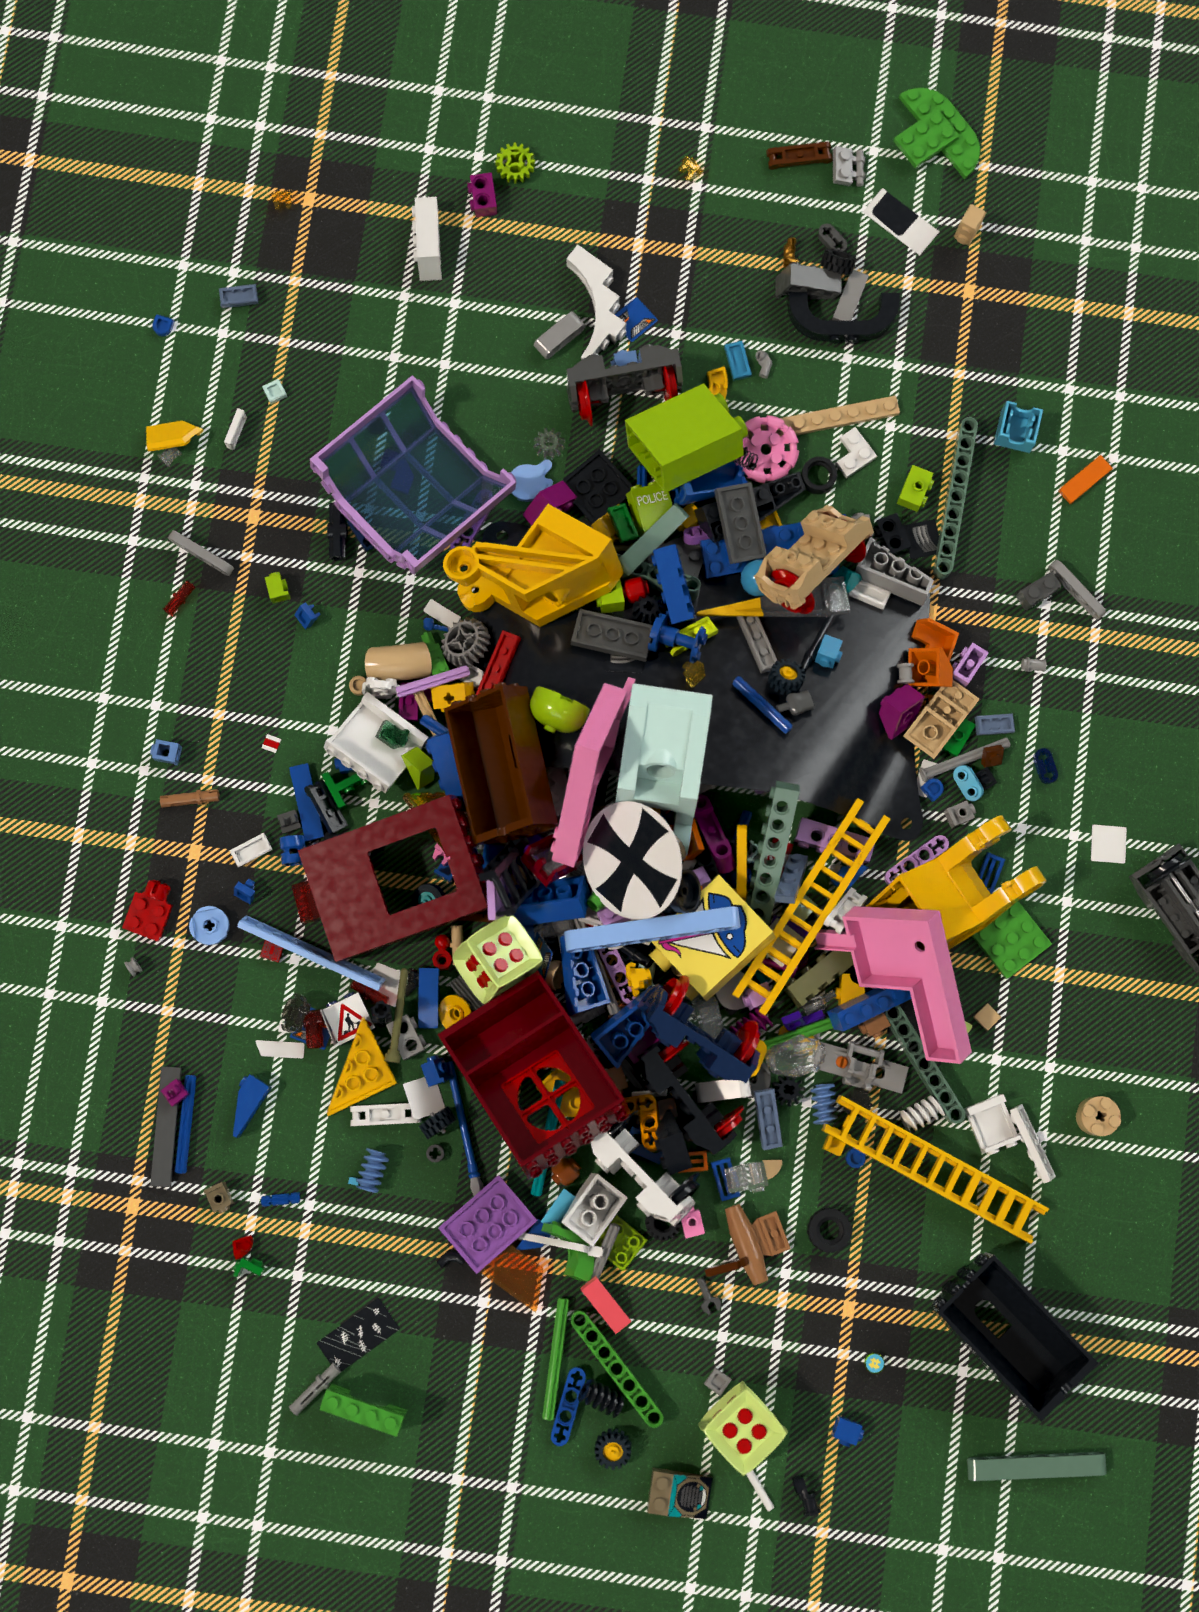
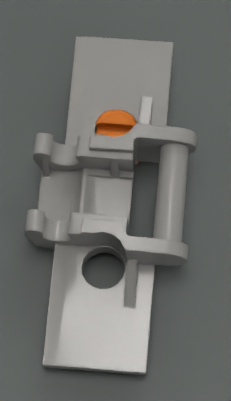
M851 1040L847 1049L818 1041L812 1065L814 1069L843 1077L842 1083L845 1085L862 1088L869 1092L872 1086H876L900 1094L903 1092L909 1067L883 1060L885 1050L871 1049L855 1044ZM853 1051L875 1057L874 1064L861 1062L853 1058ZM878 1067L884 1072L883 1077L880 1079L875 1077Z

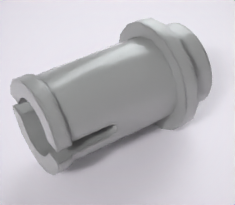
M1026 657L1021 661V669L1025 670V672L1029 670L1045 672L1046 659L1039 660Z

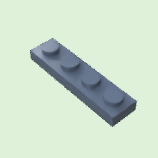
M789 854L775 894V902L795 904L808 865V856Z

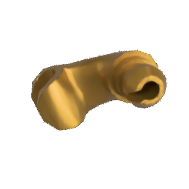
M794 237L788 238L786 245H784V268L790 263L798 262V259L795 258V244L797 241Z

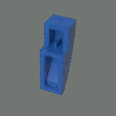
M419 968L418 1028L438 1029L439 968Z

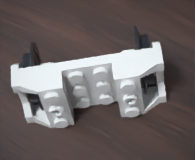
M636 1110L629 1114L626 1120L612 1125L611 1129L606 1133H600L594 1137L591 1146L593 1154L597 1157L595 1162L606 1174L611 1172L614 1175L623 1167L631 1177L636 1175L634 1179L644 1189L636 1197L639 1201L636 1205L647 1217L652 1215L655 1219L669 1222L675 1227L696 1204L691 1197L700 1187L697 1183L700 1173L696 1172L681 1185L667 1172L654 1182L629 1156L640 1145L628 1132L640 1116L641 1112Z

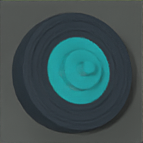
M423 884L414 891L412 906L414 907L442 897L445 893L436 884Z

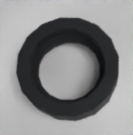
M816 456L804 464L801 477L806 490L813 494H823L833 487L837 478V470L831 460ZM813 466L825 467L830 474L828 482L822 486L811 483L808 478L809 469Z

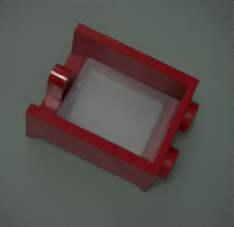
M554 833L529 845L520 859L545 887L574 870L577 871L583 861L581 853L574 868L552 861L553 852H550L553 841H556V838H553Z

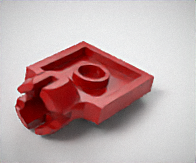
M149 880L143 893L135 892L122 928L159 942L173 907L172 904L167 902L170 886L165 883L160 884L161 882L157 880Z

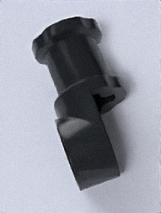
M802 1474L792 1477L795 1492L803 1502L805 1509L804 1517L821 1513V1508H818L815 1497L817 1495L816 1491H807Z

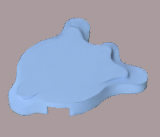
M544 460L538 465L524 464L513 469L511 473L516 478V488L511 494L520 501H533L540 491L553 485L552 479L545 478V475L552 469V462Z

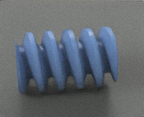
M835 1084L814 1085L816 1087L811 1089L810 1092L815 1093L816 1096L812 1097L811 1100L817 1103L812 1105V1108L818 1111L812 1115L818 1117V1120L813 1121V1124L834 1123L833 1120L838 1118L837 1115L832 1114L837 1108L831 1106L836 1103V1100L830 1098L836 1094V1092L830 1091L831 1088L835 1087Z
M366 1148L370 1155L363 1158L368 1163H361L365 1171L358 1172L363 1178L356 1179L360 1186L355 1187L378 1193L379 1190L375 1185H381V1181L377 1178L383 1177L384 1174L380 1170L386 1169L382 1162H388L389 1159L383 1152Z

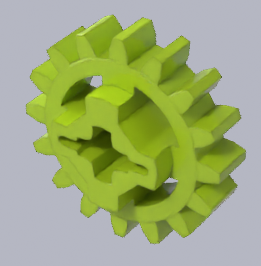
M516 142L513 144V147L507 144L506 150L501 148V154L497 153V160H495L497 173H501V178L507 177V182L514 179V183H517V179L524 182V177L530 178L529 172L533 173V166H535L534 154L530 153V148L523 149V144L517 147Z

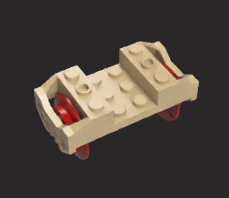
M825 505L822 509L811 511L800 522L804 535L790 549L787 550L776 546L763 559L758 572L754 575L759 590L773 603H779L791 612L811 613L815 608V600L811 592L844 559L849 562L858 563L866 557L864 540L874 533L870 518L861 516L858 519L847 517L839 513L834 507Z

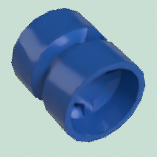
M291 835L280 837V849L283 850L281 854L282 866L302 865L298 850L306 847L305 836ZM289 851H297V853L290 854Z

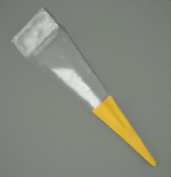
M844 577L825 578L811 592L815 600V608L809 614L791 612L779 603H773L766 596L730 605L701 610L696 613V616L830 617L831 615L849 614L851 608Z

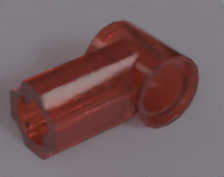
M320 1009L302 1011L307 1049L324 1047V1019Z

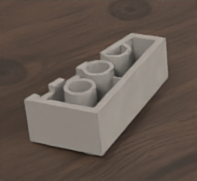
M870 537L866 545V557L858 563L855 572L860 574L863 581L923 606L934 580L916 567L906 564L903 558L900 556L896 557L889 552L888 548L885 546L881 547L876 543L875 539Z

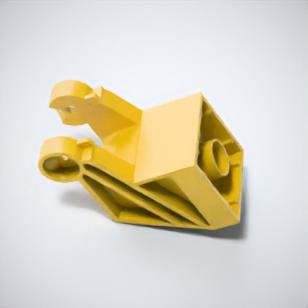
M547 504L517 546L487 542L479 543L476 541L471 548L458 546L451 549L443 560V568L447 577L459 583L457 593L466 609L472 612H482L487 610L496 601L539 627L611 592L624 574L611 538L550 504ZM462 566L468 567L464 572L460 570ZM473 588H479L477 593H472Z
M1000 815L989 820L974 832L969 833L939 857L899 875L865 907L940 910L948 949H951L986 928L1017 901L1043 886L1047 880L1039 868L1035 866L1016 878L1002 883V887L992 894L986 888L972 867L971 862L983 850L999 842L1001 836L1012 830L1004 817ZM917 941V947L925 950L924 944Z

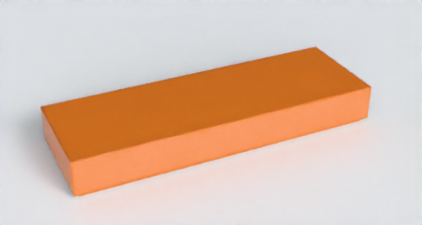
M1100 455L1063 485L1058 492L1069 504H1072L1113 468Z

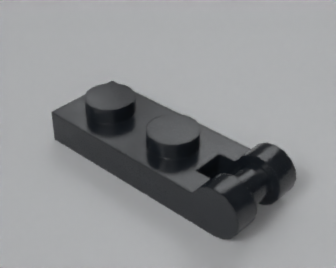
M321 779L316 781L315 785L310 784L304 788L306 795L310 797L330 835L348 826L324 780Z

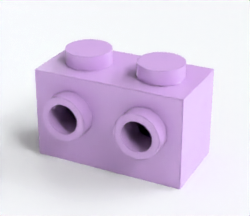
M972 643L969 648L965 646L959 655L961 657L959 663L954 662L952 665L953 680L965 688L989 652L975 643Z

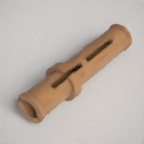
M218 789L164 795L160 796L161 808L188 804L202 805L207 802L220 801V794Z

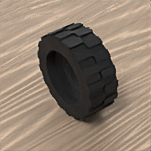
M823 1208L816 1211L810 1217V1221L807 1224V1234L813 1246L823 1252L835 1253L848 1245L847 1243L850 1241L852 1234L851 1222H849L848 1217L843 1212L833 1208ZM832 1220L837 1223L839 1234L835 1239L826 1240L821 1236L820 1226L824 1221Z

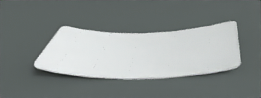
M430 599L423 610L450 628L453 627V622L458 623L459 618H461L433 599Z

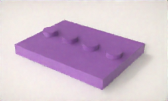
M498 1175L438 1228L477 1274L538 1220Z

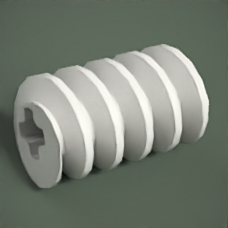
M928 1096V1102L922 1099L920 1101L921 1105L915 1103L914 1109L910 1106L907 1107V1113L904 1110L900 1111L901 1121L908 1132L911 1133V1127L918 1131L917 1124L924 1128L925 1120L931 1124V1117L938 1120V1113L943 1117L945 1116L941 1105L934 1097Z

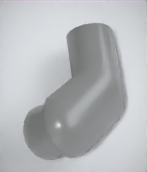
M759 350L755 355L761 366L759 376L767 379L772 366V360L766 352Z

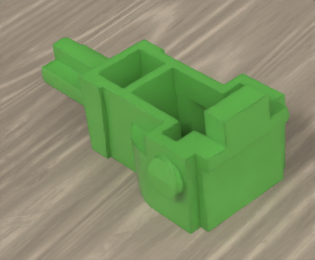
M425 632L421 635V638L426 643L430 652L432 675L449 671L439 643H435L431 632Z

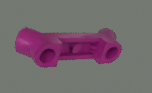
M700 794L698 795L694 818L710 850L718 872L721 874L729 873L735 870L737 866L731 845L724 835L709 798Z

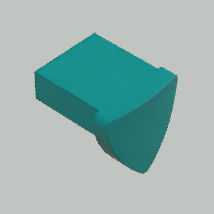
M842 566L830 579L831 583L848 593L860 583L862 577L855 571Z

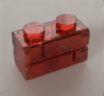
M304 881L291 885L301 923L307 924L321 920L309 882Z

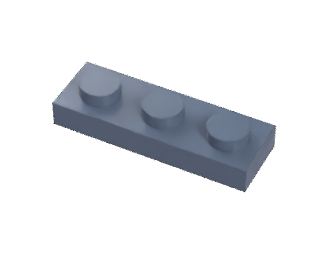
M767 1088L753 1091L762 1149L768 1150L782 1147L774 1089Z

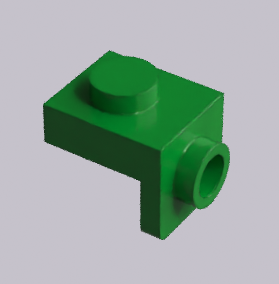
M243 1257L241 1260L238 1259L233 1267L235 1271L233 1276L239 1277L244 1268L261 1276L266 1267L262 1266L263 1262L253 1257L251 1260Z

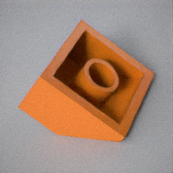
M943 648L908 649V663H914L912 678L915 683L909 684L911 687H952L953 667Z

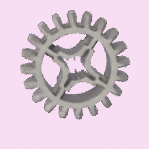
M467 617L464 620L459 618L458 623L453 622V627H447L448 633H444L445 639L441 640L443 644L441 649L444 657L448 659V662L457 667L465 665L472 667L474 662L479 663V658H484V652H489L487 646L491 645L488 628L481 621Z

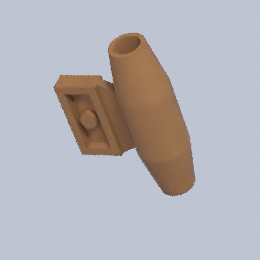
M740 1204L726 1208L728 1228L738 1257H747L749 1262L748 1265L743 1267L753 1285L767 1281L768 1275L763 1255L774 1256L791 1249L777 1212L774 1211L758 1217L751 1224Z

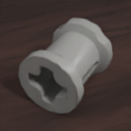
M914 663L897 664V668H899L897 684L915 683L912 678Z

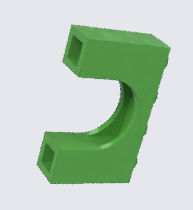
M331 1384L326 1389L319 1410L396 1437L398 1436L407 1413L406 1409L392 1404L383 1407L364 1402L351 1396V1390L335 1384Z

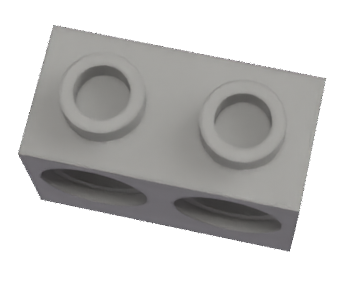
M407 1014L402 1016L401 1023L408 1024V1031L400 1033L398 1051H400L399 1053L404 1061L425 1051L424 1046L427 1045L422 1034L418 1036L415 1030L418 1027L413 1017L409 1018ZM394 1021L386 1025L391 1037ZM410 1040H415L417 1043V1048L414 1051L407 1049V1043Z

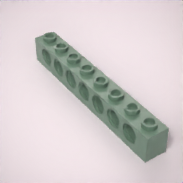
M776 781L775 787L771 786L769 798H772L771 805L766 807L765 816L768 817L767 823L762 825L761 834L764 835V838L758 844L757 852L760 853L759 859L755 858L753 870H756L755 877L751 876L749 888H752V892L747 894L746 899L747 905L752 910L757 908L762 910V912L756 914L768 927L771 921L775 894L781 877L800 793V785ZM780 801H784L787 803V805L784 807H780L777 805V803ZM779 819L783 821V823L780 825H776L773 823V821ZM775 837L778 841L773 843L769 839ZM771 855L774 857V859L767 860L765 859V857ZM764 873H768L771 876L768 878H763L761 875ZM759 891H765L767 894L761 896L757 893Z

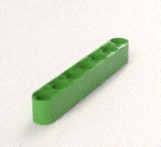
M583 1310L574 1311L571 1315L573 1328L646 1424L652 1428L659 1427L663 1422V1415L659 1407L588 1314ZM578 1314L585 1317V1322L582 1325L574 1322V1317ZM591 1330L598 1334L597 1339L594 1341H589L586 1338V1334ZM601 1347L609 1348L610 1353L607 1357L599 1355L598 1352ZM614 1363H619L622 1365V1370L619 1373H613L611 1366ZM625 1380H633L635 1383L634 1387L629 1390L625 1389L623 1386ZM645 1396L647 1398L646 1404L643 1406L637 1405V1397ZM650 1413H658L659 1419L656 1422H651L648 1419Z

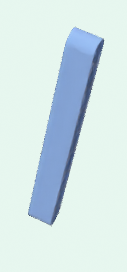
M725 907L568 930L564 932L566 952L575 953L734 930L740 928L741 925L738 907Z

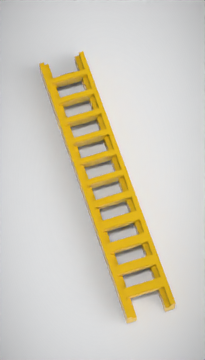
M859 798L856 799L802 883L795 904L790 903L772 930L776 938L754 958L731 994L739 998L747 986L766 998L758 1011L763 1016L771 1008L822 928L825 919L836 906L890 821L889 817L883 815L875 829H873L862 819H857L855 816L864 803ZM851 823L870 834L865 845L845 834ZM840 839L860 850L854 862L835 850ZM830 855L850 867L844 878L824 866ZM820 871L840 883L833 894L813 882ZM810 887L830 899L823 911L803 898ZM799 903L819 915L813 926L793 914ZM788 920L809 932L803 942L783 931ZM778 937L797 949L792 959L772 947ZM767 953L787 966L782 975L762 963ZM756 970L777 982L771 992L751 980Z
M838 1096L836 1103L851 1110V1112L847 1115L841 1131L825 1123L821 1131L1030 1244L1033 1243L1032 1239L1034 1236L1021 1229L1031 1209L1045 1215L1049 1208L844 1096ZM857 1114L868 1120L858 1141L847 1135ZM874 1124L886 1129L876 1150L865 1145ZM892 1133L903 1139L893 1160L882 1154ZM909 1143L920 1148L910 1169L899 1164ZM926 1152L937 1157L928 1178L916 1173ZM943 1162H946L954 1168L945 1186L942 1187L934 1183V1180ZM961 1171L972 1176L962 1197L951 1192ZM981 1181L989 1187L980 1205L977 1206L971 1203L970 1200ZM998 1190L1006 1196L995 1216L987 1210ZM1016 1200L1023 1204L1012 1225L1004 1221L1013 1201Z

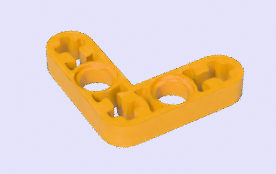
M650 1094L624 1098L627 1104H634V1109L630 1111L631 1113L636 1110L641 1112L640 1127L643 1146L650 1152L657 1151L654 1142L651 1146L647 1143L650 1142L649 1133H652L654 1140H657L655 1131L660 1121L656 1099ZM650 1100V1102L653 1104H650L649 1108H646L645 1105L647 1104V1101ZM649 1118L655 1119V1124L652 1127L645 1126V1122Z

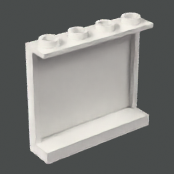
M366 692L360 704L330 739L327 738L324 749L330 756L341 760L345 767L357 772L360 778L372 783L376 790L383 791L386 794L407 768L401 755L414 747L422 749L429 737L370 693Z

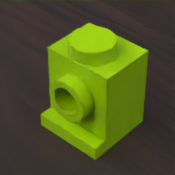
M274 572L265 577L269 597L273 604L291 599L289 592L285 591L288 590L286 579L281 578L280 572Z

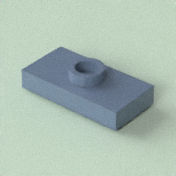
M256 284L219 288L221 308L259 304Z
M1013 714L975 717L977 736L1015 732Z

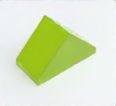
M414 747L401 755L417 790L434 781L433 760L419 747Z

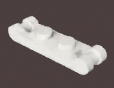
M851 887L827 916L823 924L827 927L831 926L835 929V932L841 934L845 928L842 916L854 906L863 907L868 897L864 894H858L857 890Z
M409 1103L350 1106V1112H352L351 1126L421 1123V1118L414 1120L412 1111L411 1117H406L405 1110L411 1109ZM360 1112H365L366 1119L360 1120Z

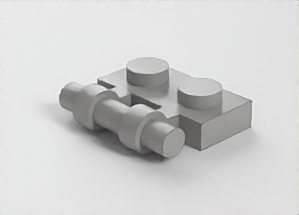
M839 146L833 148V183L850 186L853 180H856L858 187L864 186L866 173L864 172L865 156L862 149L857 150L856 156H853L851 148ZM853 165H856V171H853Z

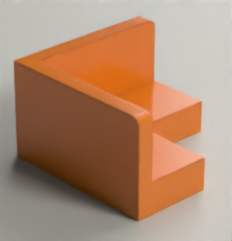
M925 618L916 621L911 637L926 644L925 648H943L950 662L959 633L931 618Z

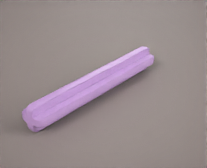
M466 665L398 686L396 687V693L399 698L468 677L470 676V671Z

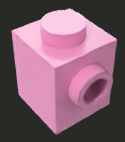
M693 1206L689 1213L681 1220L685 1238L705 1234L699 1209H694Z

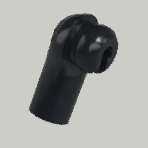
M449 1249L436 1260L441 1268L450 1261L458 1262L460 1265L466 1262L455 1249Z

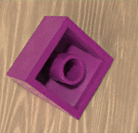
M909 684L897 688L893 694L885 696L880 703L882 706L879 715L888 738L891 740L913 724L925 696Z

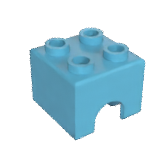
M1006 401L1000 413L994 445L1030 453L1036 444L1043 409L1033 407L1031 410H1022L1016 407L1017 403Z

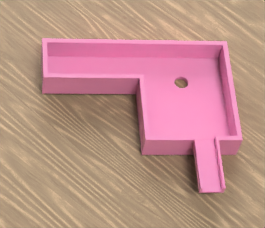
M628 677L623 689L604 683L575 744L559 827L556 826L553 835L556 841H553L550 852H553L552 861L575 867L589 827L597 787L614 751L620 721L630 701L632 684L635 683L636 679Z

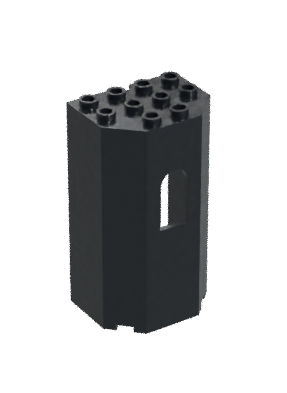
M980 1253L967 1267L962 1266L956 1272L957 1277L953 1281L948 1280L942 1286L943 1291L933 1300L930 1310L1034 1418L1042 1422L1065 1399L1067 1393L1075 1388L1098 1365V1362L994 1254ZM979 1301H989L1011 1324L999 1338L976 1316L975 1305Z

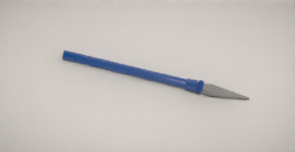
M450 1061L446 1062L449 1075L453 1074L454 1076L453 1079H450V1085L468 1162L469 1178L471 1179L470 1188L475 1196L483 1189V1183L479 1177L480 1173L475 1162L454 1062Z

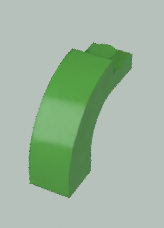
M552 1221L551 1224L543 1223L541 1231L558 1237L563 1241L590 1247L587 1242L563 1223ZM567 1249L568 1261L563 1275L578 1281H590L594 1269V1257L588 1256V1253Z

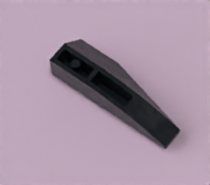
M800 471L753 488L760 521L806 489ZM717 502L695 509L694 512L699 526L711 541L715 543L723 540L724 534Z

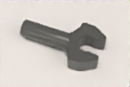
M703 1276L697 1278L696 1281L704 1297V1301L701 1304L702 1310L710 1315L708 1304L713 1302L719 1311L721 1306L719 1297L711 1296Z

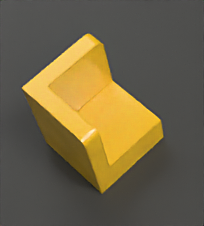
M827 1135L822 1149L841 1156L846 1144Z

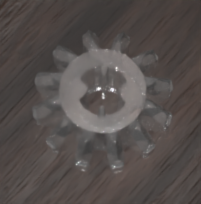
M545 428L544 434L539 431L537 433L538 437L534 438L536 443L534 450H538L537 455H543L544 460L548 456H550L551 460H554V454L560 457V451L565 449L563 445L565 439L560 438L561 433L557 432L555 434L554 428L551 429V432H548V429Z

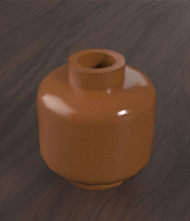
M563 1157L557 1165L552 1167L553 1175L551 1178L558 1186L560 1184L569 1186L579 1178V1170L581 1168L572 1157Z

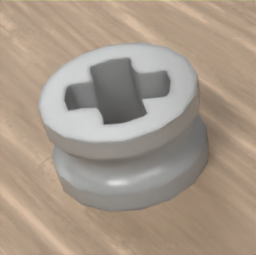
M132 957L130 962L126 961L124 964L131 975L135 977L137 972H142V969Z

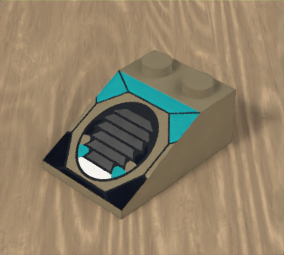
M653 1467L647 1513L671 1517L707 1519L713 1477Z

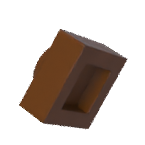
M1001 745L983 748L981 764L984 768L1001 765L1004 748Z

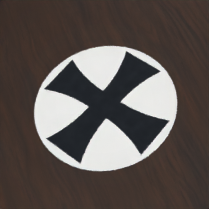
M621 801L605 807L590 823L583 844V863L588 882L595 895L600 898V901L617 915L635 920L651 918L665 910L677 894L682 877L680 847L674 832L665 819L644 804Z

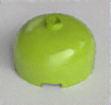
M540 686L536 687L530 700L532 715L538 722L545 725V730L555 733V731L572 733L579 730L585 724L590 709L585 705Z

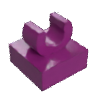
M179 1079L173 1080L161 1090L172 1107L189 1095Z

